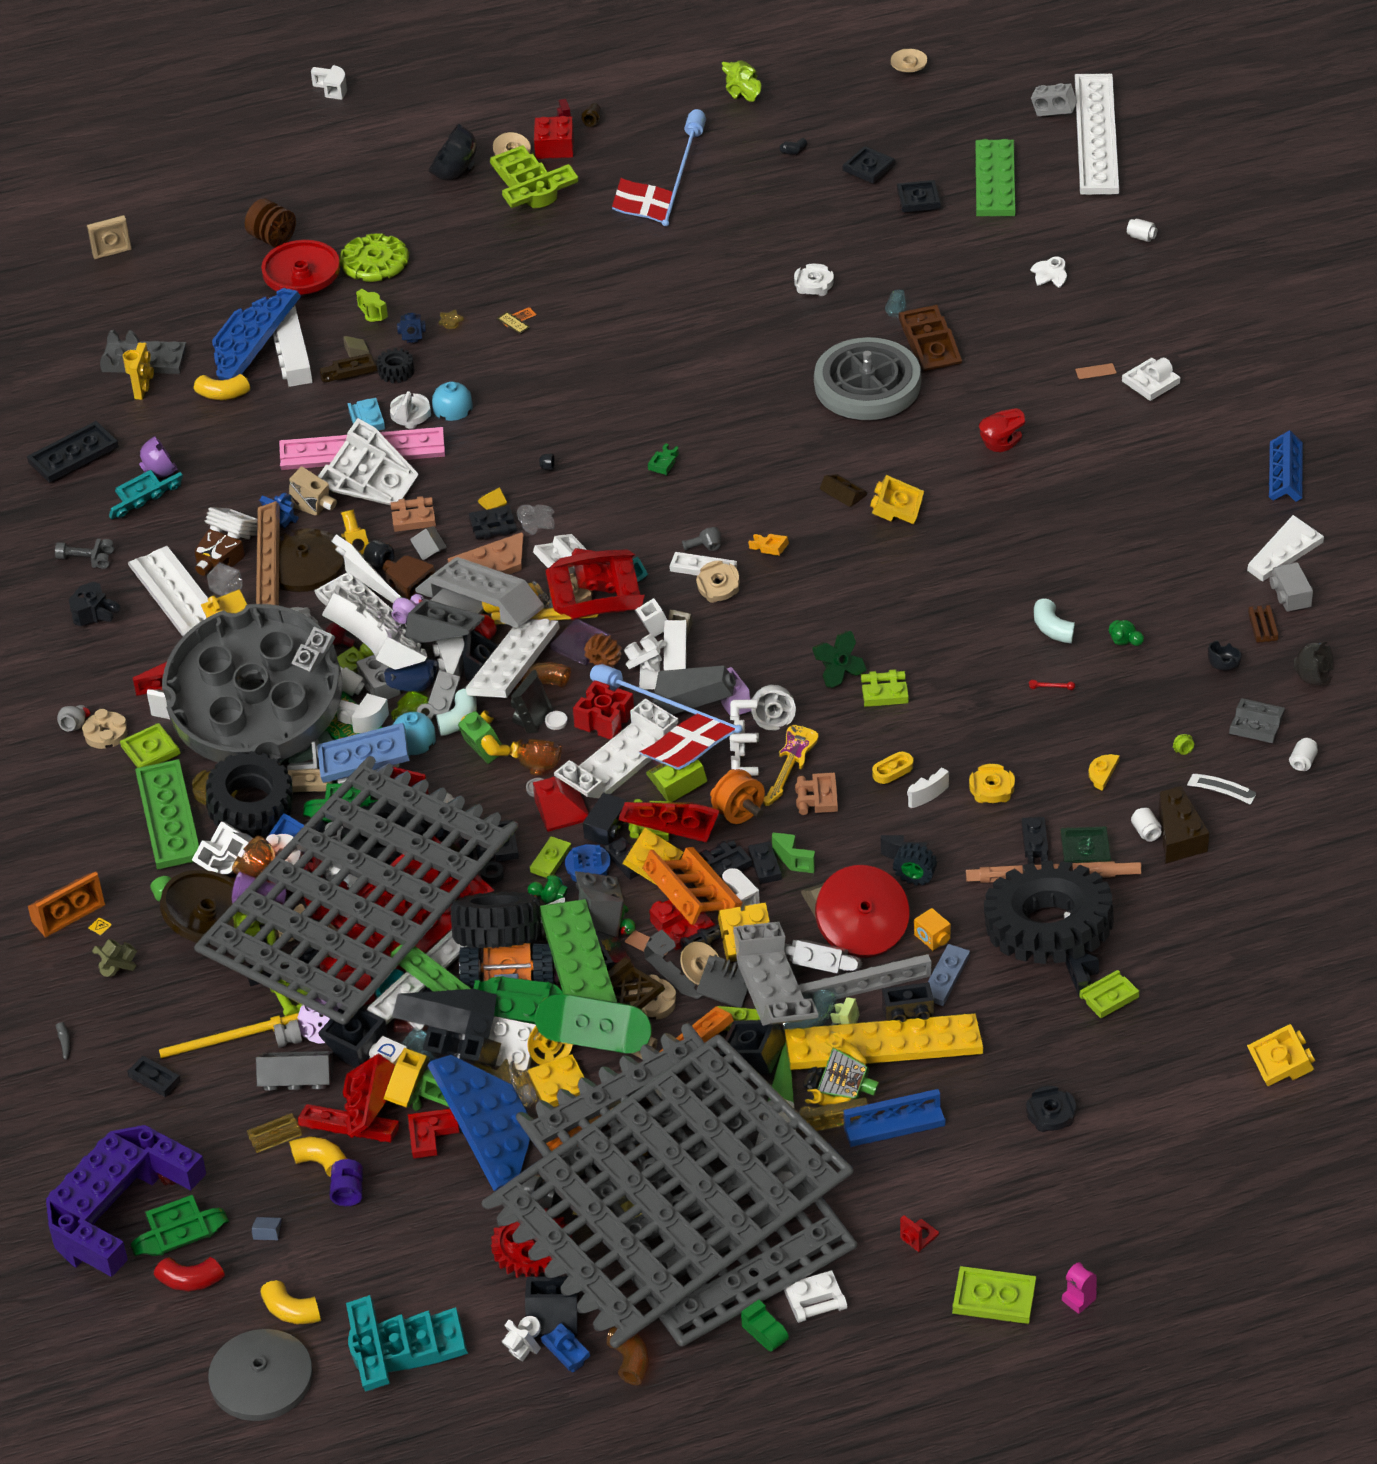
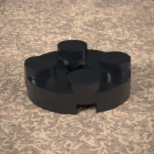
M1044 1086L1032 1093V1096L1027 1100L1026 1113L1028 1119L1035 1125L1038 1131L1060 1130L1073 1124L1076 1103L1069 1092L1059 1091V1087ZM1047 1106H1052V1108L1057 1109H1055L1054 1111L1047 1110Z

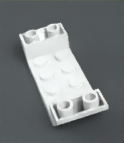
M645 698L630 710V725L578 766L569 760L554 772V776L587 797L599 799L603 792L611 794L653 760L641 755L639 751L651 746L676 727L678 718Z

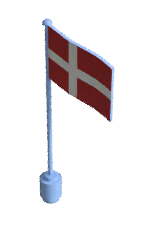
M695 109L688 114L684 129L690 137L673 192L657 186L635 183L621 178L612 209L624 214L649 218L661 222L663 226L669 225V216L693 137L700 136L705 126L706 117L703 111Z
M605 664L595 665L590 672L592 681L596 680L608 684L612 691H615L622 685L695 714L674 727L651 746L639 751L641 755L680 770L686 767L723 739L735 732H742L741 725H733L623 681L620 670Z

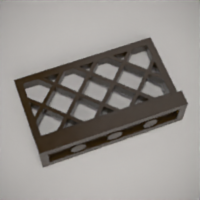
M626 957L608 970L614 994L616 995L621 992V996L616 997L617 1003L625 1004L626 1002L636 1001L633 1006L642 1009L665 990L663 984L633 967L631 960ZM636 978L639 979L638 982L631 983ZM653 987L650 992L642 993V988ZM638 989L637 994L626 995V991Z

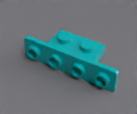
M149 470L116 487L115 492L122 502L111 508L109 517L111 519L121 518L133 508L138 509L145 505L146 501L158 499L167 490L177 489L181 485L183 474L179 472L159 482L152 470Z

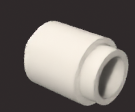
M1136 218L1129 221L1127 234L1132 238L1150 242L1152 239H1155L1157 228L1155 223Z
M340 666L343 680L342 691L350 696H353L354 693L359 695L365 685L362 682L363 677L346 667L342 668Z
M1303 738L1298 741L1289 758L1291 766L1299 771L1309 770L1318 752L1317 743L1310 738Z
M1140 808L1134 812L1131 822L1141 838L1148 842L1158 839L1162 833L1161 825L1151 809Z

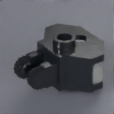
M96 582L81 585L69 599L73 623L78 626H84L92 622L98 623L100 620L111 622L114 618L112 612L118 613L121 608L117 602L106 598V594L102 593L101 585Z

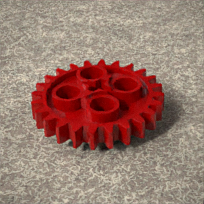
M555 1217L553 1219L561 1228L568 1225L565 1224L564 1217ZM518 1222L494 1228V1236H491L492 1254H494V1261H499L500 1269L506 1267L507 1274L515 1271L516 1278L520 1277L522 1273L525 1274V1277H530L531 1274H534L535 1277H540L542 1272L545 1274V1268L552 1258L548 1256L536 1261L530 1260L528 1253L536 1241L531 1239L523 1243H514L513 1233L520 1225Z

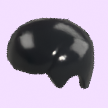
M1217 640L1209 644L1208 660L1213 668L1227 671L1233 670L1240 665L1242 653L1239 649L1232 647L1231 643L1221 646Z

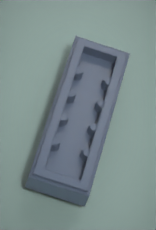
M950 944L947 945L928 980L935 1004L944 1006L970 957L969 950Z

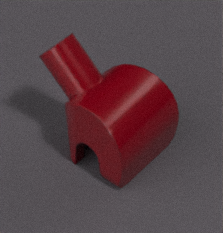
M335 622L331 623L325 630V632L335 636L334 646L344 644L351 648L356 640L347 637V630Z

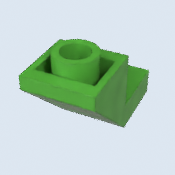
M772 833L773 851L791 871L814 873L815 851L796 849L795 835Z

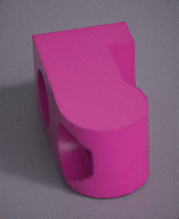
M1078 1262L1070 1268L1066 1275L1067 1291L1062 1294V1301L1080 1314L1096 1300L1097 1277L1093 1272L1086 1270L1083 1264Z

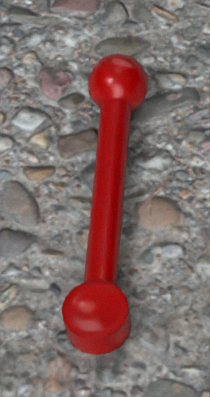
M1030 680L1029 687L1031 689L1037 687H1057L1073 690L1075 683H1043Z

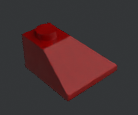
M556 777L533 782L534 800L547 832L584 822L589 813L578 790Z

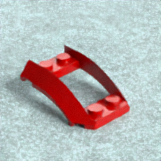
M605 550L560 558L545 570L554 611L561 615H568L571 617V620H576L577 618L590 615L635 610L642 606L645 595H640L632 557L636 554L629 550ZM610 562L617 596L576 604L568 568L584 564Z

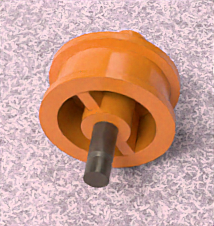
M743 769L729 770L710 793L712 807L718 809L719 813L724 814V817L733 824L746 822L753 816L761 818L764 814V811L760 809L765 795L764 786Z

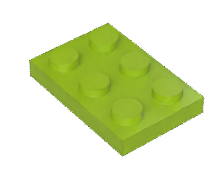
M960 1266L952 1314L1029 1324L1036 1276Z

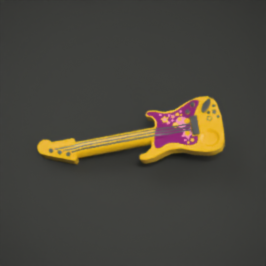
M792 725L787 729L786 744L780 750L779 756L787 755L788 757L774 787L771 786L767 796L764 797L763 804L765 806L771 805L783 795V786L795 761L799 763V769L804 767L805 755L818 741V733L816 731L797 725Z

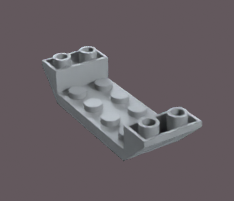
M459 557L451 560L415 588L417 593L431 598L444 588L500 608L501 622L519 628L544 608V604L525 580Z
M780 922L733 927L737 964L762 1025L799 1022L818 1018L819 1014L812 998H803L784 953L785 934Z

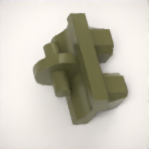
M108 939L103 947L95 946L92 950L94 954H98L102 958L98 966L101 974L105 977L114 976L119 971V968L133 971L137 966L132 961L137 950L130 943L124 942L121 946L117 941Z

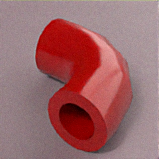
M168 1257L160 1261L154 1270L155 1278L172 1289L188 1292L205 1289L225 1277L222 1267L212 1257L194 1266H183L173 1258Z

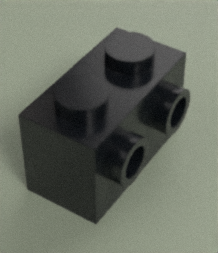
M603 792L583 822L584 839L603 845H608L613 839H616L622 825L627 823L620 821L619 815L624 803L628 802V800Z
M930 983L883 988L882 1009L885 1021L900 1020L905 1022L906 1019L920 1018L925 1020L929 1017H934V999Z

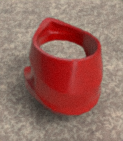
M1014 408L1000 411L984 418L979 423L980 436L985 446L994 452H1004L1014 447L1022 438L1021 431L1015 430L1025 424L1024 413L1020 409ZM1009 436H1012V440L1008 442Z

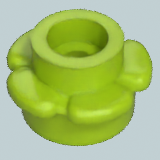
M1187 734L1178 735L1173 743L1174 751L1176 753L1179 752L1181 755L1190 753L1194 748L1192 736Z

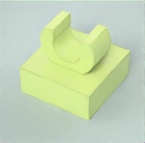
M846 998L844 1004H835V1010L838 1014L831 1013L830 1015L833 1023H841V1025L855 1024L860 1016L856 999Z

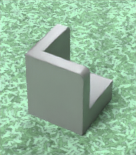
M434 526L424 529L410 539L422 560L447 548Z

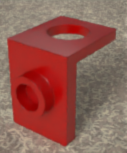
M905 1215L900 1218V1238L918 1252L939 1235V1232L923 1219L914 1223ZM922 1229L929 1232L928 1237L922 1239Z

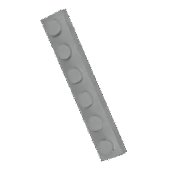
M928 954L810 983H803L798 986L804 999L812 998L814 1004H819L931 977V959Z

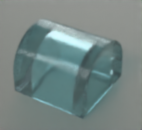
M894 290L886 303L885 311L888 315L899 318V312H904L906 308L905 293L903 290Z

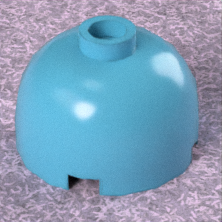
M458 382L441 384L436 388L432 396L433 412L437 417H445L448 421L466 417L468 411L473 409L470 391L465 385Z
M407 712L400 715L393 725L404 723L409 755L425 753L429 750V746L432 743L434 745L436 741L435 728L431 719L425 714Z

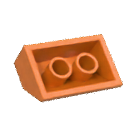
M97 872L86 874L28 906L32 923L45 938L105 905Z

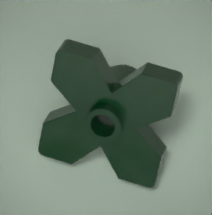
M845 631L837 635L834 647L822 642L812 648L816 660L822 661L826 667L822 675L826 687L832 688L841 684L844 672L857 676L866 671L863 659L850 655L856 644L852 631Z

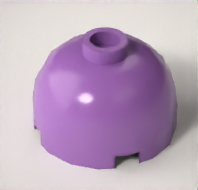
M156 436L143 444L140 450L142 462L139 465L144 472L152 470L156 477L164 478L178 470L176 464L171 462V456Z

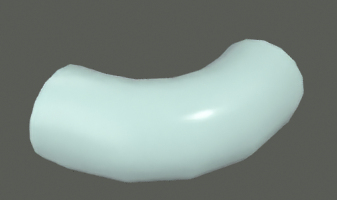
M1039 599L1034 605V620L1041 632L1051 639L1072 644L1075 622L1062 620L1055 614L1056 605L1051 600Z
M466 689L456 692L454 695V708L446 713L436 715L440 736L460 731L458 723L462 717L477 710L476 696L467 695Z

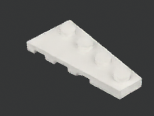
M1293 515L1251 560L1247 571L1263 582L1272 576L1273 567L1293 563L1322 544L1324 536Z

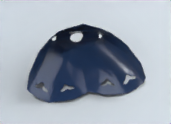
M427 657L423 662L397 670L389 667L384 672L386 684L397 690L424 691L433 683L438 661ZM391 674H393L396 677L393 681H391Z

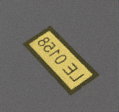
M508 311L496 318L519 334L530 327Z

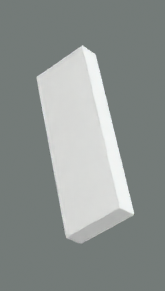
M675 552L670 564V571L699 575L700 569L709 562L723 561L724 564L729 565L730 563L737 568V561Z

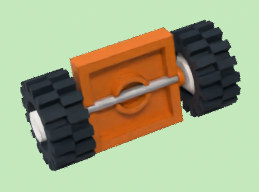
M531 943L514 945L512 947L483 948V963L481 962L479 947H460V981L471 989L474 988L475 980L482 981V973H484V981L500 974H518V979L532 981L533 971L534 981L555 984V964L549 944L533 945V961H531Z

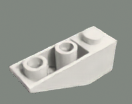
M463 636L436 640V644H432L434 656H439V659H437L439 670L461 676L464 668Z

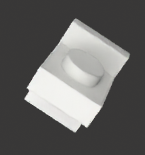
M335 65L331 69L312 68L313 86L324 88L325 97L342 100L347 92L344 70Z
M368 693L360 705L341 700L337 710L338 721L353 725L354 733H364L378 729L389 715L387 699Z

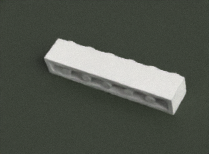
M294 306L273 333L274 342H278L275 343L279 364L282 367L283 380L287 379L289 387L312 383L309 360L296 307Z

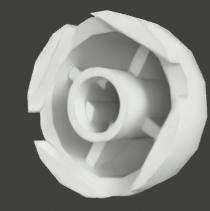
M779 685L762 687L752 698L757 699V708H751L753 718L760 727L766 730H779L780 726L790 724L795 716L796 706L793 696L784 687Z

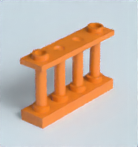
M687 847L681 860L663 861L655 850L649 851L642 869L691 925L696 923L700 912H719V910L741 908L743 902L694 847ZM671 869H681L685 874H675ZM684 883H694L697 888H687ZM696 897H706L710 902L700 903Z

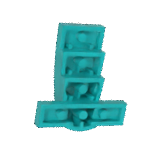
M370 1295L346 1303L351 1327L348 1336V1346L354 1364L360 1372L365 1392L390 1384L388 1372L422 1367L468 1354L459 1312L456 1307L435 1315H431L428 1310L404 1319L403 1315L400 1314L378 1324L374 1302Z

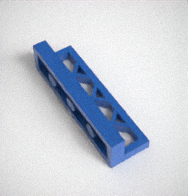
M1289 430L1270 441L1269 498L1274 501L1287 493L1296 502L1302 499L1303 442Z
M938 1089L843 1110L844 1130L850 1147L945 1126ZM933 1099L932 1103L922 1104L927 1100ZM909 1105L907 1108L899 1110L901 1106ZM885 1110L882 1114L875 1115L878 1111ZM861 1115L859 1119L850 1121L851 1117Z

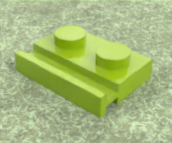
M1116 970L1080 990V998H1084L1086 1004L1100 1018H1103L1139 998V990L1125 976L1122 977L1119 970Z

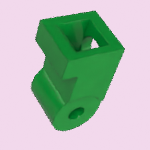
M757 1300L741 1311L742 1327L768 1351L775 1350L789 1340L786 1329L766 1310V1305L760 1300Z

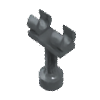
M97 539L94 549L69 548L67 543L57 542L55 557L56 559H66L68 555L91 557L92 568L105 569L110 562L107 561L108 554L113 553L114 547H112L113 541L110 539L102 541Z

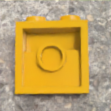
M886 475L883 481H878L874 493L877 496L874 495L870 503V507L873 508L872 514L888 521H892L895 516L914 524L924 491Z
M1291 1024L1247 1045L1267 1086L1288 1076L1293 1081L1314 1070L1311 1063L1315 1062V1059L1309 1048L1304 1050L1302 1045L1306 1044V1041L1300 1030L1295 1032Z

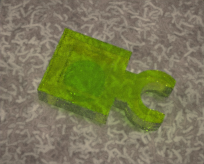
M408 691L397 702L398 708L391 712L392 720H396L397 717L407 712H417L421 704H428V697L415 691Z

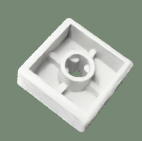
M208 508L209 512H207L208 516H206L207 520H205V523L211 525L210 529L218 532L226 531L228 536L237 539L240 537L250 539V536H257L258 519L230 508Z

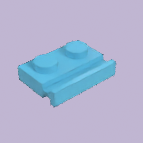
M376 398L357 401V404L354 405L347 403L353 424L359 418L377 430L385 429L384 420Z

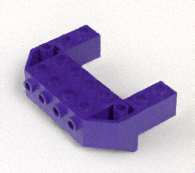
M146 1125L110 1131L103 1139L98 1141L96 1147L82 1158L79 1165L72 1172L68 1173L62 1183L56 1189H53L46 1198L48 1224L54 1248L76 1268L83 1261L113 1277L128 1260L124 1242L93 1224L136 1178L153 1185L161 1176H164L191 1191L206 1175L203 1156Z

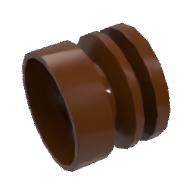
M261 198L249 208L244 222L245 230L253 237L276 248L291 239L296 227V217L290 210L279 206L267 198Z

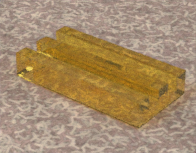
M292 1113L247 1130L248 1138L251 1140L256 1153L302 1135L301 1129Z

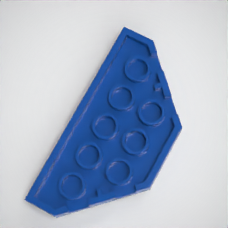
M282 288L276 291L277 295L269 299L263 297L253 302L252 307L244 311L240 308L233 312L212 340L215 348V364L218 369L216 374L220 380H228L239 374L242 375L292 307L295 306L301 297L298 291Z
M452 1055L432 1060L427 1066L493 1191H496L520 1174L530 1138L517 1121L516 1115L519 1112L526 1114L527 1112L512 1084Z

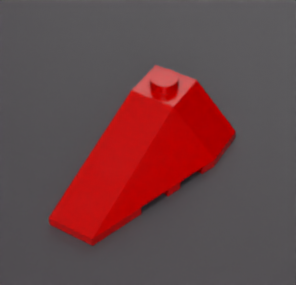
M625 802L619 815V820L707 842L719 810L693 802Z
M379 1053L346 1074L343 1097L347 1099V1103L344 1106L345 1110L349 1112L346 1122L348 1136L351 1138L370 1126L387 1101L384 1099V1095L395 1065Z

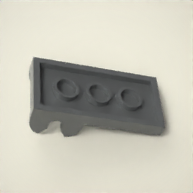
M114 330L109 332L107 346L100 360L102 372L126 373L123 361L124 352L136 350L138 343H146L147 350L151 353L150 366L153 367L154 373L180 374L187 350L186 342L139 341L138 336L131 330L126 334V340L122 341Z

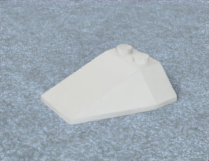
M357 418L347 433L345 443L330 465H325L318 477L327 482L329 490L391 505L390 502L399 501L398 499L405 497L419 474L375 427Z

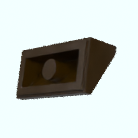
M838 474L824 475L820 486L823 492L849 507L855 505L867 495L865 490Z

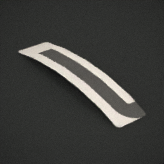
M1192 774L1187 786L1201 787L1227 794L1249 805L1256 795V792L1234 782L1202 774Z

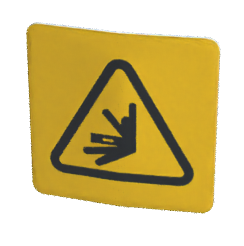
M98 918L88 929L102 935L112 924L102 918Z

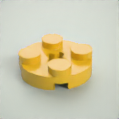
M985 764L978 767V771L974 774L972 772L970 775L969 789L974 795V799L979 803L1007 802L1014 792V775L1010 770L1009 773L1004 770V766ZM992 781L995 785H989V782Z

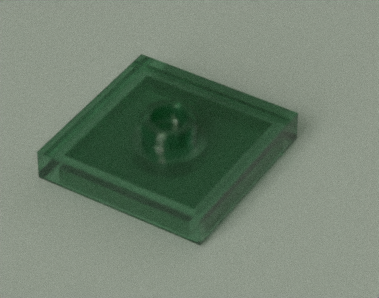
M1106 826L1060 828L1064 862L1111 861Z

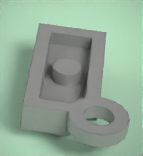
M439 670L428 704H421L417 712L421 713L423 709H428L430 714L427 717L432 719L438 714L450 711L460 676Z

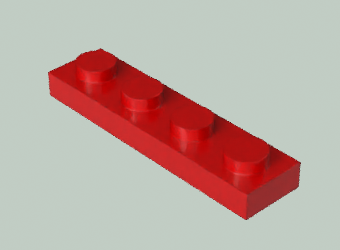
M306 1104L298 1117V1125L310 1129H320L348 1135L346 1118L349 1112ZM375 1117L370 1126L355 1137L369 1138L380 1142H392L399 1130V1121Z

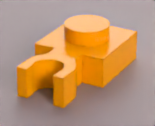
M754 534V541L749 540L748 542L750 549H760L761 553L779 556L789 544L788 536L768 534L767 537Z

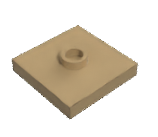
M124 215L87 225L94 259L132 250Z

